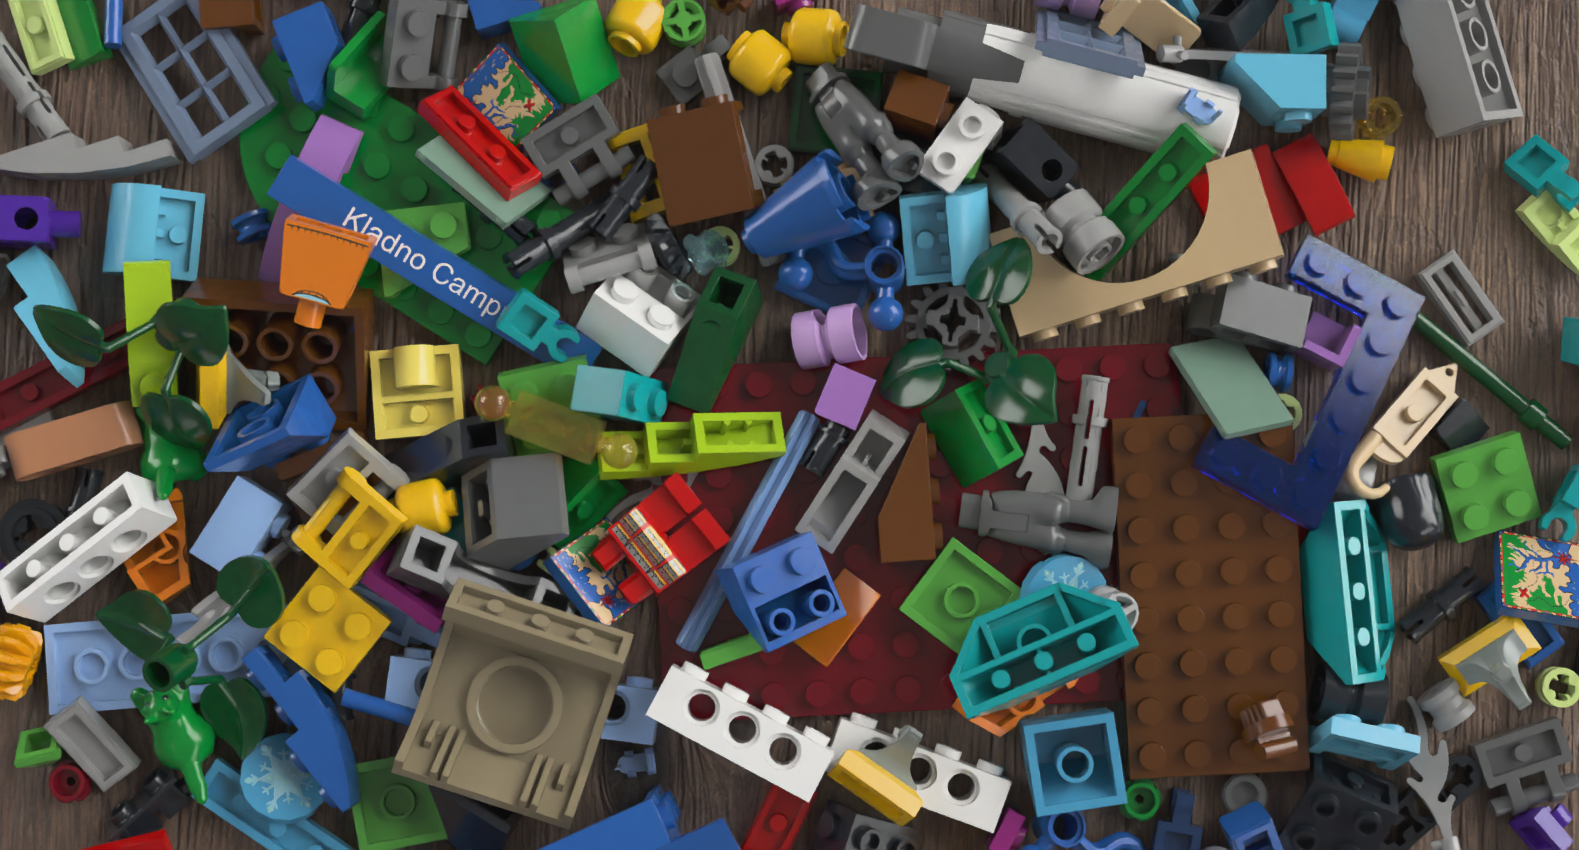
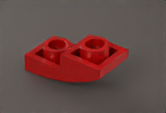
M1313 133L1272 152L1314 237L1355 218V212Z

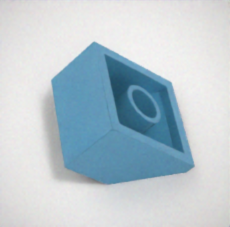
M1103 707L1018 721L1024 765L1037 817L1128 803L1114 712Z

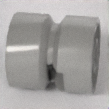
M1083 188L1065 194L1056 200L1045 212L1046 219L1061 231L1063 239L1060 247H1064L1062 251L1066 259L1078 274L1084 275L1098 270L1107 264L1124 244L1125 237L1113 221L1107 219L1106 216H1101L1102 208L1089 192Z

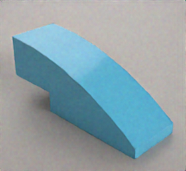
M35 244L6 265L28 296L13 308L58 373L78 388L84 383L85 367L71 364L56 355L43 339L33 316V307L39 304L78 312L68 284L55 262Z

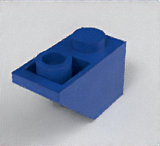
M319 1L273 20L272 24L277 35L271 37L273 47L282 63L288 61L293 76L288 78V84L294 98L298 103L304 102L314 112L324 109L328 100L325 97L328 66L346 46L332 11L322 1Z

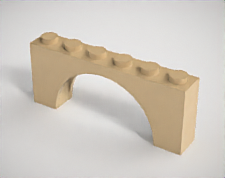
M1251 149L1205 163L1209 178V202L1204 222L1197 237L1177 261L1161 272L1145 279L1126 283H1106L1088 279L1067 267L1054 253L1041 254L1027 237H1023L1031 248L1033 267L1031 280L1025 293L1016 303L1010 305L1019 337L1031 336L1033 343L1041 342L1059 336L1058 327L1074 323L1076 330L1101 323L1100 314L1117 309L1119 317L1145 309L1143 301L1160 296L1162 303L1188 296L1187 287L1204 282L1206 289H1211L1233 282L1231 274L1249 268L1250 275L1252 276L1278 268L1276 260L1285 257ZM1011 227L989 234L992 246L1014 237L1021 238Z

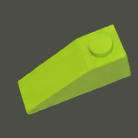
M170 260L123 262L127 333L148 322L162 304L173 301ZM154 328L127 343L132 407H140L141 398L147 392L161 394L162 384L176 351H169L163 348L157 342L155 337L156 329ZM178 371L171 386L172 395H179Z

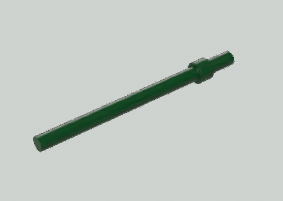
M1364 267L1353 280L1512 409L1517 414L1516 419L1529 430L1535 428L1561 450L1570 443L1573 436L1547 415L1548 410L1535 399L1529 401L1369 269Z

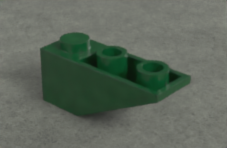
M719 266L715 267L696 305L667 396L668 402L696 413H710L764 303L757 280Z

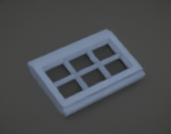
M158 0L122 26V47L119 50L189 163L194 164L199 159L203 160L271 112L272 108L279 103L231 28L205 30L202 28L204 32L184 45L167 17L187 4L200 25L199 0ZM160 23L177 51L157 64L140 36ZM209 39L226 69L209 81H206L189 53ZM182 58L200 87L182 100H179L163 71ZM232 76L249 104L229 118L212 89ZM205 94L222 123L202 137L185 108Z
M1037 9L1034 49L1042 51V56L1133 79L1134 75L1143 77L1146 70L1141 41L1124 27H1121L1112 38L1098 27L1101 20H1091L1070 15L1069 12L1063 10L1054 11L1046 9L1045 11Z

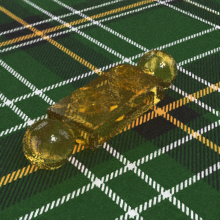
M495 385L484 387L476 395L475 409L481 418L492 422L499 421L504 417L510 419L505 431L506 434L589 465L593 463L596 452L602 454L606 464L614 469L628 468L637 458L638 447L635 440L624 433H616L609 437L604 436L603 433L607 421L571 410L570 407L524 390H520L516 402L511 401L505 389Z

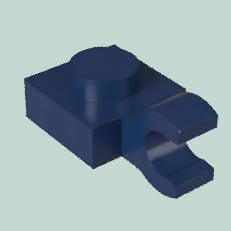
M1172 787L1169 819L1155 818L1150 850L1200 849L1203 828L1198 824L1190 823L1195 802V794H1191V790Z

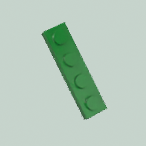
M1186 122L1181 123L1102 211L1101 216H1106L1107 219L1113 221L1124 235L1125 241L1120 251L1107 264L1092 273L1084 274L1088 279L1101 282L1206 168L1205 163L1211 162L1218 155V152Z

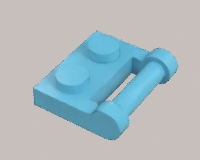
M1336 714L1320 726H1308L1309 752L1320 754L1323 751L1354 757L1375 762L1378 768L1390 771L1420 754L1421 736L1405 733V729L1398 725L1380 724L1374 726L1361 723V719L1355 715Z

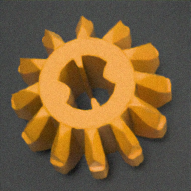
M8 622L0 625V700L4 701V699L15 702L23 697L28 687L32 685L35 673L38 671L44 642L42 634L31 630L32 628L19 623L15 625Z

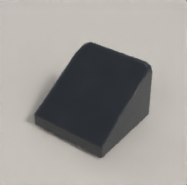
M1461 397L1456 399L1428 434L1447 451L1478 442L1490 427L1465 398Z

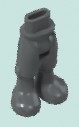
M829 62L822 64L805 83V87L811 94L809 102L815 109L822 128L839 151L842 160L849 166L856 168L861 177L855 182L851 190L852 198L858 208L863 211L877 209L901 194L903 189L898 181L908 182L917 177L924 164V153L912 141H900L893 134V126L886 114L879 111L851 83L846 73L837 72ZM872 145L877 147L881 153L882 165L874 156Z
M1104 486L1099 490L1094 499L1083 501L1070 500L1065 495L1055 493L1054 491L1041 493L1006 490L992 492L991 496L989 495V490H983V495L963 493L958 527L978 530V536L980 537L987 535L1000 541L1036 549L1042 554H1057L1063 551L1085 557L1098 569L1108 570L1116 523L1119 487ZM1071 522L1097 528V530L1089 532L1067 530L1059 524Z

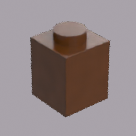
M899 69L884 106V113L890 120L893 129L934 142L938 129H944L951 119L955 105L948 103L949 85Z

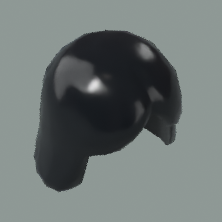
M1427 472L1404 474L1387 479L1374 486V488H1378L1383 484L1390 486V490L1383 497L1373 500L1366 499V502L1382 534L1392 546L1403 551H1417L1428 548L1438 541L1443 534L1445 526L1442 508L1437 495V483L1433 475Z

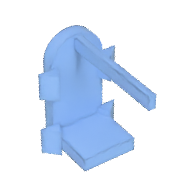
M1191 87L1176 109L1182 114L1186 112L1194 118L1193 121L1199 126L1201 124H1212L1223 111L1219 109L1216 112L1213 108L1215 103L1209 99L1204 102L1196 96L1198 91Z
M653 747L644 748V753L634 754L633 750L624 751L625 756L618 760L615 771L619 770L627 774L628 778L637 777L636 772L647 771L648 775L657 774Z

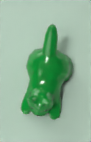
M138 407L136 409L138 424L144 440V449L139 461L141 475L143 478L155 482V490L159 500H167L173 491V483L186 479L194 482L200 481L207 472L203 465L207 458L205 452L202 449L185 448L163 439L146 423L141 413V408Z
M178 684L166 692L149 691L141 687L133 689L130 698L145 718L144 724L149 725L153 733V749L162 765L170 769L180 770L197 803L205 804L208 800L207 784L201 769V763L213 752L214 744L219 739V736L206 722L201 710L195 712L191 702L189 687L182 690Z

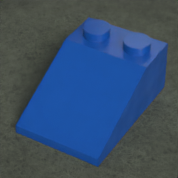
M308 374L279 387V390L271 391V403L266 406L248 401L233 408L203 465L207 472L252 471L263 465H266L267 468L275 467L274 464L287 460L292 452L304 447L307 451H310L326 443L330 438V433L337 418L311 374Z

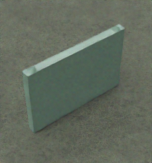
M441 135L417 149L415 157L503 230L547 199L552 192L540 181L538 185L507 202Z
M1218 337L1170 348L1169 355L1224 440L1292 425L1294 418L1244 344Z

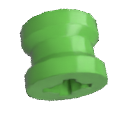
M694 0L671 1L664 9L662 20L664 34L669 43L679 49H685L689 45L696 47L703 41L707 24L702 7Z

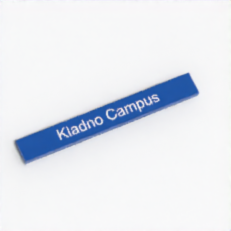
M293 154L288 157L267 195L301 216L377 237L376 244L370 255L372 259L545 363L555 360L551 357L547 345L543 342L533 352L496 327V320L517 292ZM560 318L555 323L556 325H570L569 323L565 322ZM578 329L576 330L581 339L578 344L569 338H562L557 342L556 346L566 353L567 358L586 354L589 366H592L603 348Z

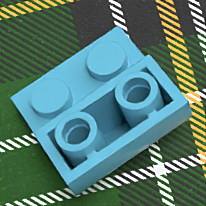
M987 182L959 185L953 194H947L942 190L899 195L907 286L951 281L953 286L966 284V276L974 260L985 250L992 247L989 239L991 227Z
M112 184L102 273L123 276V262L170 260L171 280L193 283L198 273L206 194L161 188L160 185Z

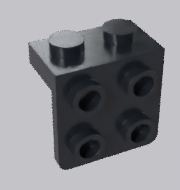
M828 799L824 813L819 818L817 834L811 850H921L925 837L924 833L916 828L906 825L900 827L894 822L865 815L844 803Z

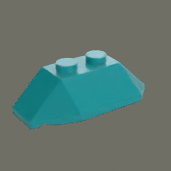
M1365 499L1327 503L1299 548L1307 640L1346 685L1384 680L1386 674L1385 664L1390 656L1396 631L1387 544L1377 522L1368 512L1369 506Z
M1057 582L974 618L949 677L965 715L970 720L1013 707L1097 671L1139 647V643L1120 602Z

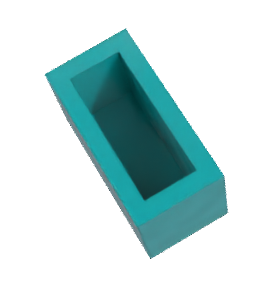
M578 364L570 409L615 421L637 424L661 422L662 415L665 413L668 405L667 383L626 370Z

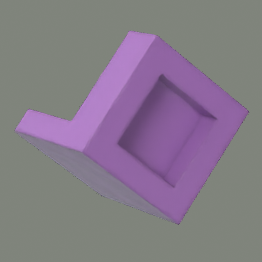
M1313 311L1308 317L1303 347L1292 353L1329 372L1343 368L1362 328L1355 324L1345 327Z
M834 363L815 408V413L845 426L849 431L855 432L876 380Z

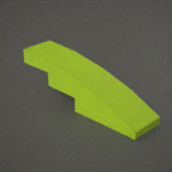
M780 412L693 413L690 422H645L643 431L598 432L596 437L600 480L673 475L676 472L679 474L695 473L784 456L786 453Z

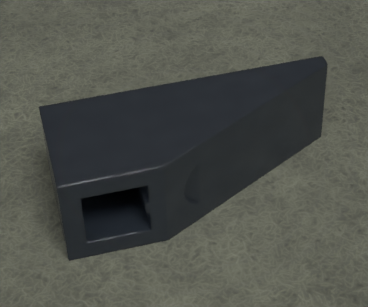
M501 411L458 419L383 457L390 463L400 467L409 477V483L437 478L447 488L462 485L461 476L489 459L517 456L509 422L504 412ZM394 491L388 498L395 497L396 491Z

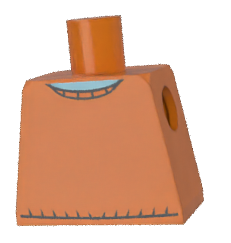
M293 213L285 219L279 290L282 294L299 298L294 318L295 323L319 329L323 322L326 306L341 310L347 306L374 249L377 237Z

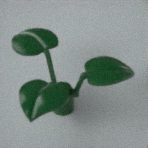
M1023 237L1008 239L985 250L974 260L966 276V289L969 296L976 302H987V311L1003 344L1004 352H995L990 355L985 362V371H980L950 358L942 359L943 347L935 339L923 338L914 340L903 346L892 357L885 368L880 384V395L883 400L907 409L927 405L937 397L945 384L946 374L944 368H952L977 378L984 384L991 383L985 392V405L987 410L998 420L1026 426L1052 424L1058 421L1056 409L1057 377L1054 366L1046 357L1039 354H1026L1016 358L1018 351L1012 346L996 309L997 303L1002 305L1016 303L1025 293L1030 283L1033 267L1032 252L1028 242Z
M178 298L176 301L162 304L148 322L111 342H103L104 332L101 327L83 314L44 304L33 307L35 322L47 345L63 360L81 367L96 366L102 359L101 352L110 353L153 328L156 329L155 337L157 342L163 348L169 351H176L162 384L161 394L147 392L141 398L140 408L143 418L156 434L173 444L190 449L204 448L212 436V424L208 414L190 398L182 395H172L171 386L184 356L194 364L207 367L217 365L223 359L229 342V319L226 305L203 306L189 298Z
M243 555L231 560L221 569L217 577L216 590L219 597L232 606V608L187 644L174 643L175 637L168 633L172 626L171 614L160 598L149 591L142 589L129 591L98 610L94 616L128 650L145 660L142 667L143 677L153 690L166 692L178 684L182 690H185L193 685L209 684L202 691L200 698V709L206 722L219 737L234 748L241 760L255 750L264 736L268 720L267 705L259 689L250 680L241 676L235 677L227 683L225 677L220 674L191 677V675L194 674L198 664V656L194 649L231 621L238 613L246 624L258 629L268 628L281 618L285 609L284 590L276 570L271 567L266 559L256 555Z

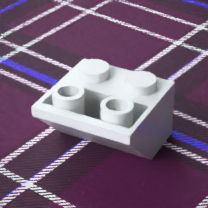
M657 265L658 268L645 272L644 268L606 279L593 293L575 327L646 377H650L688 329L696 305L701 297L689 285L670 275L659 265Z

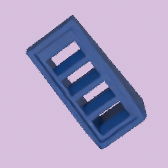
M1253 801L1220 817L1219 822L1231 850H1283L1272 818L1259 801ZM1265 837V839L1244 848L1245 846Z

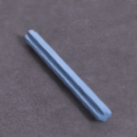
M805 410L798 412L784 438L786 446L785 455L774 458L731 540L728 542L676 639V644L681 648L695 653L701 646L727 597L716 570L751 553L820 424V419Z

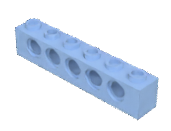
M405 647L404 654H396L390 657L385 700L413 709L417 708L433 658H431L432 650ZM627 676L626 683H618L615 694L623 698L626 710L624 715L619 718L607 717L601 739L647 745L654 744L658 721L645 715L659 690V687H652L653 679Z

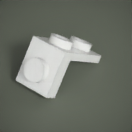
M966 97L924 155V164L919 175L947 194H953L987 148L992 151L1001 139L1004 122L1000 120V116L985 104H977Z

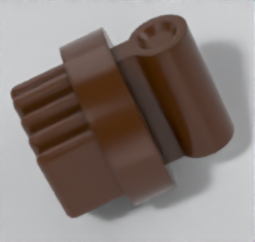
M1278 698L1258 702V704L1240 711V719L1244 726L1241 733L1247 746H1255V755L1259 761L1263 762L1297 753V740L1290 734L1295 728L1294 722L1289 713H1284Z

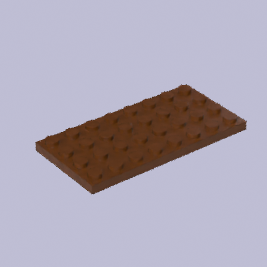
M1208 414L1110 419L1113 486L1119 487L1115 523L1118 591L1133 597L1139 610L1138 621L1133 628V633L1139 643V647L1121 656L1127 777L1129 779L1310 770L1293 423L1290 426L1224 440ZM1278 698L1284 713H1289L1294 722L1295 728L1290 734L1297 740L1298 751L1295 754L1261 762L1255 755V746H1247L1241 733L1244 726L1239 713L1243 709L1258 704V702Z

